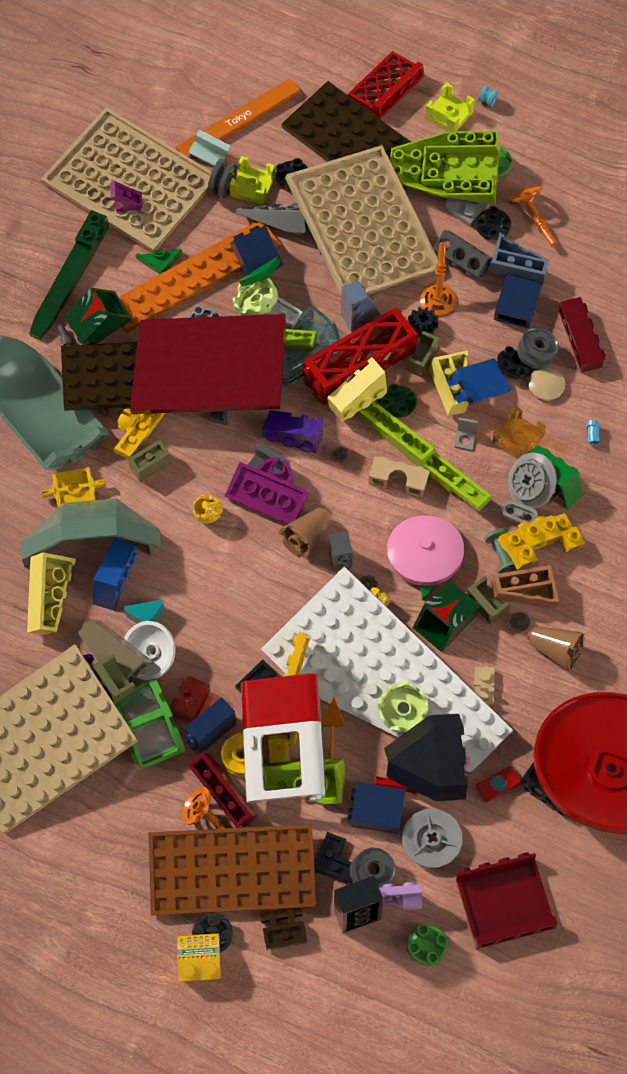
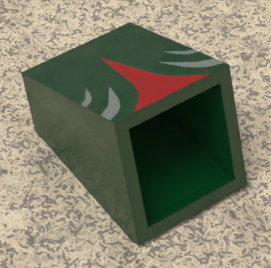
M92 287L65 316L69 327L74 331L77 340L82 345L99 343L132 319L115 291Z
M451 582L424 603L412 628L440 652H443L472 622L481 605Z

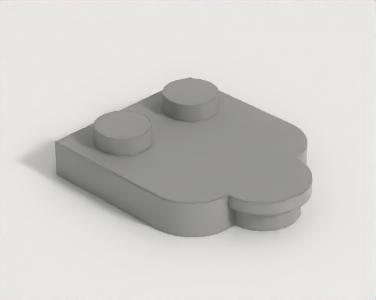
M445 198L446 211L469 227L474 224L480 213L485 211L490 205L487 203Z

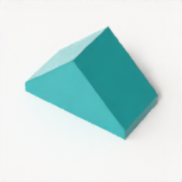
M163 600L124 606L126 617L136 624L143 621L156 622L165 611Z

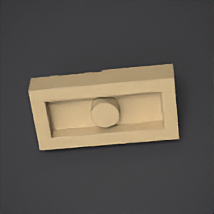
M474 667V693L489 707H494V667Z

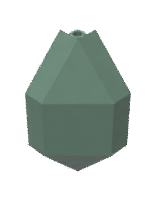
M117 498L63 503L21 542L22 562L24 567H30L32 556L64 541L114 536L149 545L150 554L155 555L154 548L161 547L160 529Z

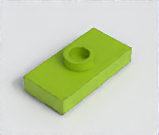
M286 329L285 348L314 350L318 333L317 331Z

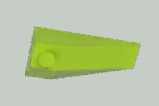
M323 758L325 796L322 797V800L316 802L320 804L343 803L346 780L344 758ZM301 761L263 766L264 787L272 790L301 787Z

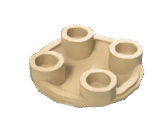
M549 367L534 371L528 383V387L533 395L546 403L560 397L566 385L562 374L556 369Z

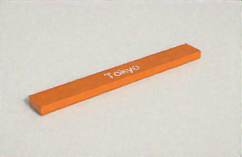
M289 78L202 131L219 140H223L300 94V89ZM196 135L177 145L176 150L192 159L194 156L189 154V150Z

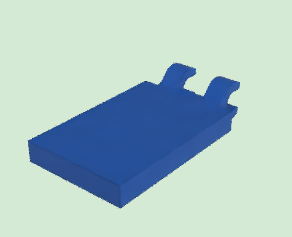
M495 358L459 368L453 372L452 378L446 380L449 387L459 384L462 392H460V395L455 396L458 403L468 401L469 405L495 398L511 391Z

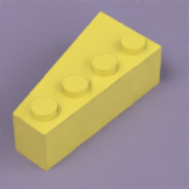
M40 553L31 557L27 633L47 635L57 632L63 609L61 607L63 599H66V588L71 580V569L75 565L76 559L48 553Z

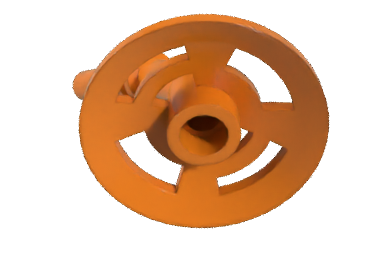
M542 186L532 187L511 196L508 199L509 202H523L535 221V227H537L539 233L544 235L551 247L556 246L557 242L548 230L547 223L544 219H541L532 203L534 202L533 198L543 190Z
M445 242L439 243L438 263H436L437 267L435 268V274L437 275L436 284L425 288L420 296V304L423 309L427 306L428 311L433 310V305L443 306V310H434L435 315L445 316L451 313L456 306L454 291L448 286L443 285L444 275H446L444 271H446L445 267H447V264H445L447 243ZM429 293L428 303L425 302V295ZM451 294L452 302L449 305V295Z
M200 787L188 797L182 811L184 823L193 825L205 816L216 829L229 828L228 826L225 827L209 809L211 801L209 789Z

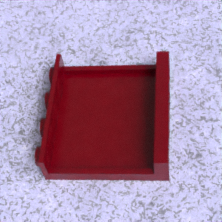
M525 852L519 854L518 858L514 859L509 857L498 860V863L491 865L489 862L483 863L478 866L479 868L472 870L464 868L456 874V884L476 950L556 929L557 920L552 915L535 861V853Z

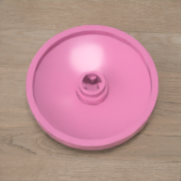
M429 515L415 516L401 522L392 531L387 544V557L393 571L403 580L421 586L437 585L450 579L459 570L464 558V543L458 530L448 521Z

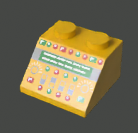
M219 933L177 936L179 982L221 979Z

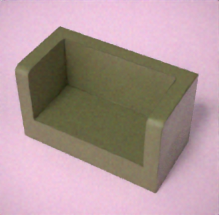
M425 331L421 333L420 343L412 357L407 359L406 371L423 378L438 350L439 337Z
M158 440L128 458L130 470L138 481L142 482L170 465L171 456L161 440Z
M484 576L467 588L466 594L481 605L479 612L492 624L509 611L510 604L508 602L503 604L501 600L494 598L493 591L487 585L488 579Z
M114 654L93 665L94 673L114 704L135 692V685L133 682H128L116 664Z

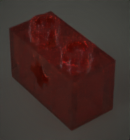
M188 675L186 681L183 680L178 690L180 693L177 698H173L170 709L173 717L190 724L199 716L211 689L210 684Z

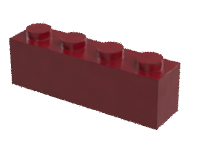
M581 297L561 301L558 312L580 372L602 368L605 353L603 349H600L598 334H595L593 330V321L587 315L588 308L586 303H583Z
M202 752L188 764L203 786L210 790L211 796L236 828H245L258 816L210 753Z

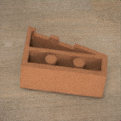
M551 565L494 574L491 579L495 599L555 608L559 603Z

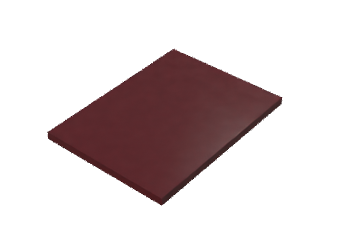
M286 314L140 320L130 406L131 414L280 409Z

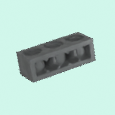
M443 230L433 248L437 251V255L439 253V243L449 241L450 249L446 250V258L452 261L451 264L459 269L461 267L467 270L466 274L473 278L483 277L492 261V257L452 231ZM462 250L465 252L463 260L459 257V253ZM475 260L480 262L478 269L474 267Z

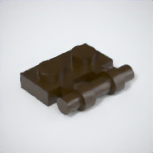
M293 908L286 909L287 911L277 913L271 911L267 915L260 916L262 924L270 922L271 926L263 928L266 951L307 943L304 921L295 922L296 917H302L301 908L294 910ZM288 919L289 924L277 926L276 921Z

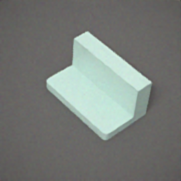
M198 130L189 154L214 167L219 159L226 158L231 145Z

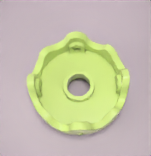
M270 278L258 281L252 286L242 287L239 284L238 296L233 298V306L240 316L267 314L278 299V291Z
M411 682L390 685L378 700V711L382 722L387 728L397 733L407 732L428 716L429 706L424 692ZM402 703L409 705V711L405 714H401L398 711V706Z

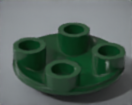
M391 384L387 389L388 393L380 399V406L395 418H403L410 415L417 405L416 393L405 386H398L397 384Z

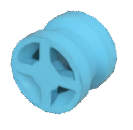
M484 86L480 92L478 102H485L488 106L492 107L496 101L498 91L495 89L490 90L488 86Z

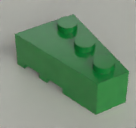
M539 445L535 446L529 453L543 454L551 460L556 469L557 484L552 496L556 497L558 495L564 501L563 506L569 509L583 496L578 469L566 464L562 458L554 456L547 448H542Z

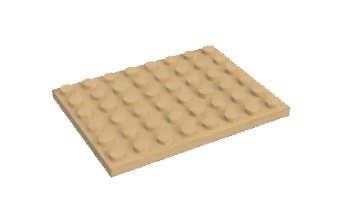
M106 107L41 178V183L87 212L93 210L106 215L109 226L149 251L154 252L208 192V182L212 171ZM116 181L141 192L143 208L139 210L116 211L115 201L111 199L110 183Z
M382 145L286 175L285 179L340 294L343 286L359 280L366 292L371 294L436 272L435 268L437 267L438 258Z
M75 644L0 696V829L4 834L14 829L138 742L131 728Z

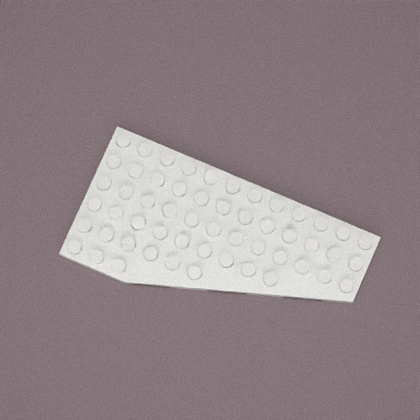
M345 567L261 648L287 674L289 666H286L289 654L292 655L294 647H292L294 636L298 635L299 632L310 635L311 639L300 674H318L320 699L330 704L333 697H335L340 710L366 721L397 738L404 733L394 732L385 726L379 716L378 700L390 685L411 682L424 692L429 706L428 716L440 714L460 715L464 726V735L461 736L462 746L465 747L466 756L470 757L466 772L472 773L513 732L511 727ZM406 703L400 704L398 711L401 714L407 713L409 705Z

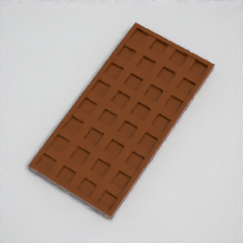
M312 824L148 832L151 916L316 908Z

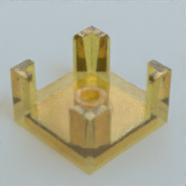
M514 406L508 421L502 428L498 426L494 431L492 443L519 459L522 455L529 453L544 437L546 425L538 421L537 427L522 418L523 410Z

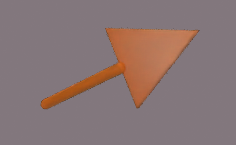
M333 697L321 723V727H330L329 758H333L334 727L346 726L335 697Z

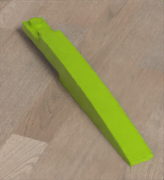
M375 401L367 408L357 412L366 423L412 463L430 470L429 477L448 492H454L477 511L491 500V495L437 454L432 445Z

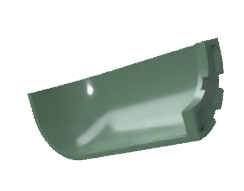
M0 336V416L44 469H60L64 463L70 462L72 464L83 458V453L88 449L92 448L94 450L111 433L90 409L64 411L62 376L51 363L26 343L12 337Z

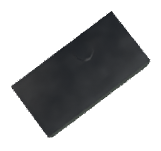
M375 876L334 890V912L342 934L381 920L383 897Z

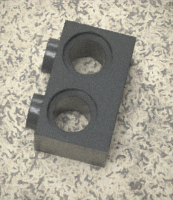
M348 531L329 535V555L333 571H340L343 567L347 570L352 568L353 551Z

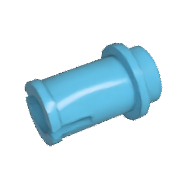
M590 420L586 425L589 445L600 444L599 429L601 425L597 420Z

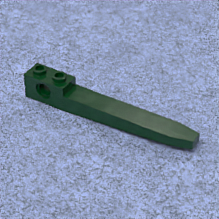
M93 210L89 212L75 238V245L34 317L30 329L31 337L41 340L52 328L110 227L106 215Z

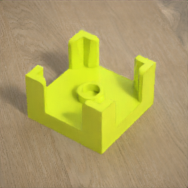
M446 82L441 88L439 99L433 105L431 100L426 105L425 118L448 132L457 131L474 112L475 99L467 96L466 102L453 95V86Z
M241 156L238 163L239 172L236 179L232 178L230 182V196L264 205L275 179V165L267 163L266 171L251 167L250 159Z

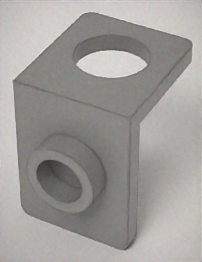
M459 418L454 443L455 448L472 451L478 421ZM462 436H467L470 439V443L463 445L459 439Z

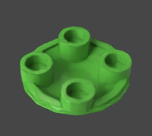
M420 924L408 935L407 951L418 964L425 966L435 965L446 955L448 938L437 927L429 924Z

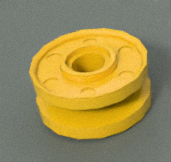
M240 732L231 735L225 740L221 749V757L224 767L229 774L245 778V759L237 757L240 752H244L243 733Z

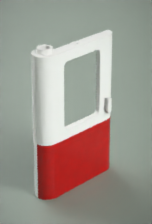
M299 674L241 682L247 803L309 797L310 801L322 800V797L325 796L318 674ZM298 732L302 776L301 787L265 791L262 737L264 735Z

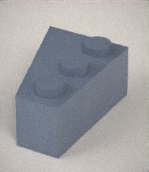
M500 233L491 262L490 274L506 277V274L516 275L523 279L535 280L538 283H542L541 286H543L549 260L530 249L527 250L519 246L518 242H512Z
M359 280L343 286L341 291V316L351 332L381 316L376 304Z

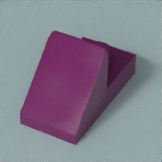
M116 181L110 183L111 199L115 201L116 211L139 210L143 208L141 192Z

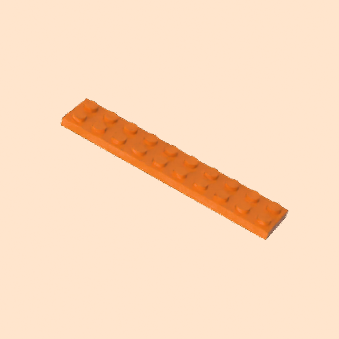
M259 221L254 222L121 295L119 298L132 317L128 323L122 326L123 329L128 333L140 326V320L154 319L242 270L230 245L234 240V236L242 232L246 235L250 233L249 229L257 225L260 228L266 226L277 250L281 248V244L266 224Z

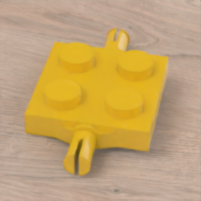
M81 468L52 474V489L41 490L43 498L54 496L59 508L63 503L95 500V488L105 487L106 481L105 479L94 481L90 468Z

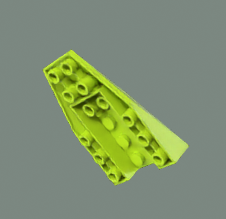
M498 131L442 132L391 148L390 162L402 186L439 197L496 205L501 144Z

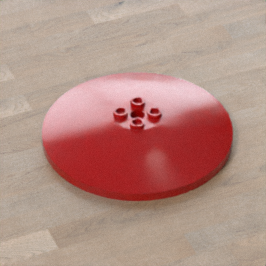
M593 692L576 696L563 702L551 711L538 731L533 753L537 778L548 798L557 808L573 820L598 831L627 834V695L615 692ZM612 767L616 770V773H610L606 768Z

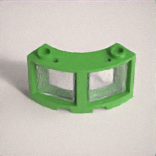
M156 678L136 685L133 694L115 704L138 739V742L132 745L134 752L130 754L134 764L138 763L141 769L186 752L174 720L169 719L173 716Z

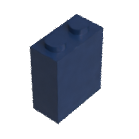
M257 225L249 229L250 233L246 235L242 232L234 236V240L230 243L245 276L275 257H278L280 260L276 270L284 266L266 226L260 228Z
M506 274L495 309L494 320L529 329L542 283Z
M221 697L185 727V737L189 748L192 751L197 750L201 754L236 725V716L233 708Z
M357 782L356 789L352 788L351 801H354L353 808H349L348 820H351V827L399 834L405 789Z

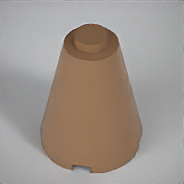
M317 508L283 526L279 534L284 537L282 541L284 546L297 557L299 555H303L302 558L308 557L331 522L330 513L326 509Z
M536 626L529 631L527 639L531 646L570 670L574 668L579 660L581 653L578 652L580 647L584 646L585 634L578 631Z

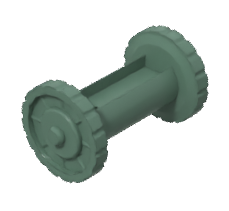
M507 528L493 530L484 537L487 544H494L502 564L497 569L498 574L517 571L511 557L497 540L502 534L509 532Z

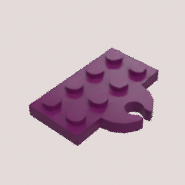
M273 457L261 462L257 469L239 462L225 497L289 524L298 519L309 491L292 484L294 479L293 470L286 461L283 462V470L281 472H274L273 467L279 462V458Z

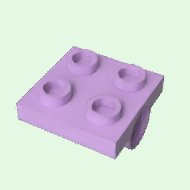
M407 882L403 886L385 884L382 888H379L383 897V906L402 904L403 911L422 909L421 884L416 885L415 882Z

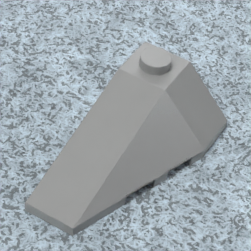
M292 203V205L283 207L281 204L269 206V208H266V205H245L236 210V213L286 232H294L295 235H304L309 230L297 203Z

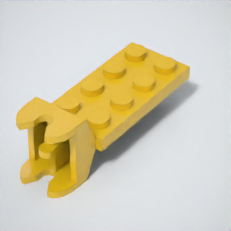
M299 632L298 635L294 636L292 642L294 651L292 655L289 654L286 666H289L287 674L284 673L283 676L299 675L301 673L311 639L310 635ZM291 732L289 744H296L298 732Z

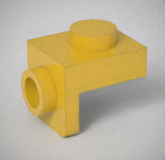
M281 733L268 736L270 765L290 763L288 735Z

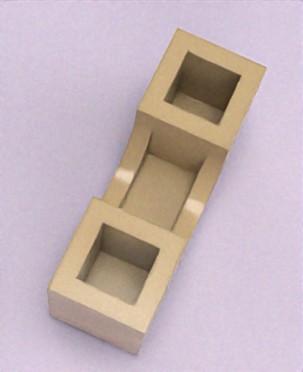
M375 456L368 484L387 489L391 479L401 478L406 482L405 494L423 498L430 470L422 466H411L402 461L395 462L387 457Z

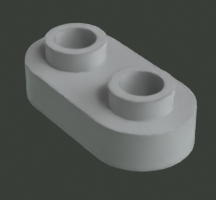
M512 500L504 502L501 507L502 517L518 525L525 522L526 517L531 519V521H528L529 523L538 518V513L535 509ZM511 510L513 514H509L507 511Z

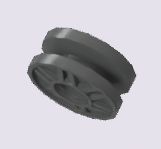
M222 158L216 162L208 182L209 194L214 196L218 192V196L222 199H226L229 196L230 182L232 178L236 179L238 166L236 163L231 162L227 166V161Z
M531 328L523 334L519 341L517 354L527 366L542 369L552 363L559 349L558 341L553 334L545 329Z
M371 847L364 849L353 858L350 865V877L352 882L355 883L375 876L379 888H382L383 885L392 883L395 877L396 866L388 852L381 848ZM369 866L375 867L376 875L369 872Z

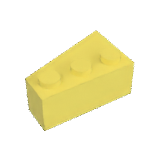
M468 351L435 357L429 368L448 416L464 413L469 404L468 401L458 403L455 396L460 395L462 389L459 384L449 387L446 381L452 378L455 370L468 366Z
M372 357L368 360L369 364L362 371L358 369L354 373L356 376L350 382L346 383L345 381L328 396L330 409L342 422L352 418L355 413L367 408L372 402L381 399L388 393L385 371Z

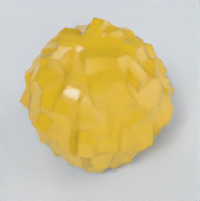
M210 494L201 495L193 503V514H195V518L201 524L213 523L223 513L221 501Z

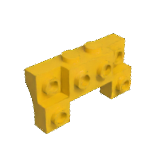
M565 513L554 517L552 515L548 517L540 516L530 523L525 521L518 525L517 530L502 534L497 539L501 547L511 557L517 570L526 564L533 565L538 560L534 550L554 544L557 540H559L565 553L569 552L571 548L577 547L578 549L585 544L577 526L572 527Z

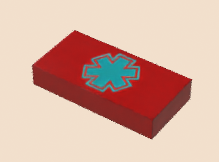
M510 765L477 783L476 788L487 803L520 785L521 781Z

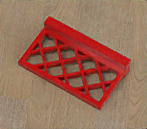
M392 51L348 93V96L373 111L375 116L381 119L425 77L424 66L420 62L415 64ZM393 58L399 61V63L389 64ZM410 67L411 69L402 72L401 68ZM389 69H400V72L390 73ZM381 70H387L388 74L382 75L377 73ZM400 77L397 82L390 81V78ZM388 79L389 83L378 84V80ZM376 80V85L366 86L369 81ZM389 88L386 93H379V89ZM377 90V94L367 95V91ZM365 91L364 96L355 95L357 92ZM378 99L373 105L368 102V100Z

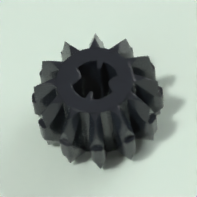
M419 306L417 311L413 309L411 315L408 316V321L418 333L419 338L423 331L434 334L435 329L438 328V315H435L434 309L428 311L427 306L425 309Z

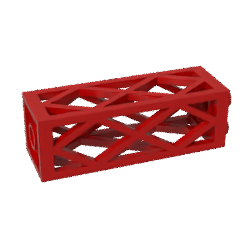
M395 307L305 359L303 381L307 387H311L317 401H321L325 406L328 404V396L349 377L348 382H350L356 376L354 373L358 369L362 371L369 364L368 360L371 357L383 370H386L413 354L417 346V332L400 310ZM379 328L373 335H371L373 329ZM391 332L393 333V335H392L391 338H383V339H381L382 337L388 335L389 333H391ZM364 351L363 354H362V356H361V358H360V360L357 361V359L359 358L361 352ZM369 351H378L372 356L366 358ZM333 352H338V353L330 360V358H331ZM390 353L388 359L383 360ZM355 354L351 361L341 362L346 358L350 357L351 355ZM330 374H339L331 380H327Z

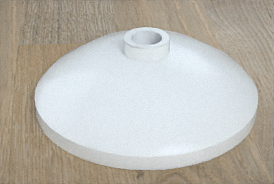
M143 621L134 625L127 632L124 639L153 662L136 678L151 680L163 676L170 669L175 658V642L170 631L158 622ZM154 648H156V654H155V655L153 654Z

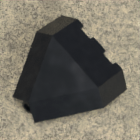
M429 715L384 748L388 760L386 777L434 801L466 800L468 777L464 776L466 751L465 747L462 746L461 736L464 735V726L460 715Z

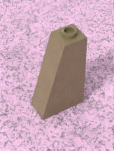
M88 620L82 625L83 628L78 631V634L98 662L112 654L115 655L116 664L129 683L153 663L150 658L101 621Z

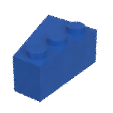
M113 539L93 579V605L115 611L126 580L130 575L131 567L137 561L138 553H135V544Z

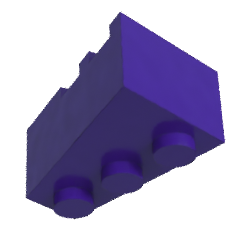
M270 410L263 426V438L270 442L283 443L287 447L299 448L306 453L312 452L316 454L323 437V417L313 420L307 419V415H301L300 418L293 417L292 413Z

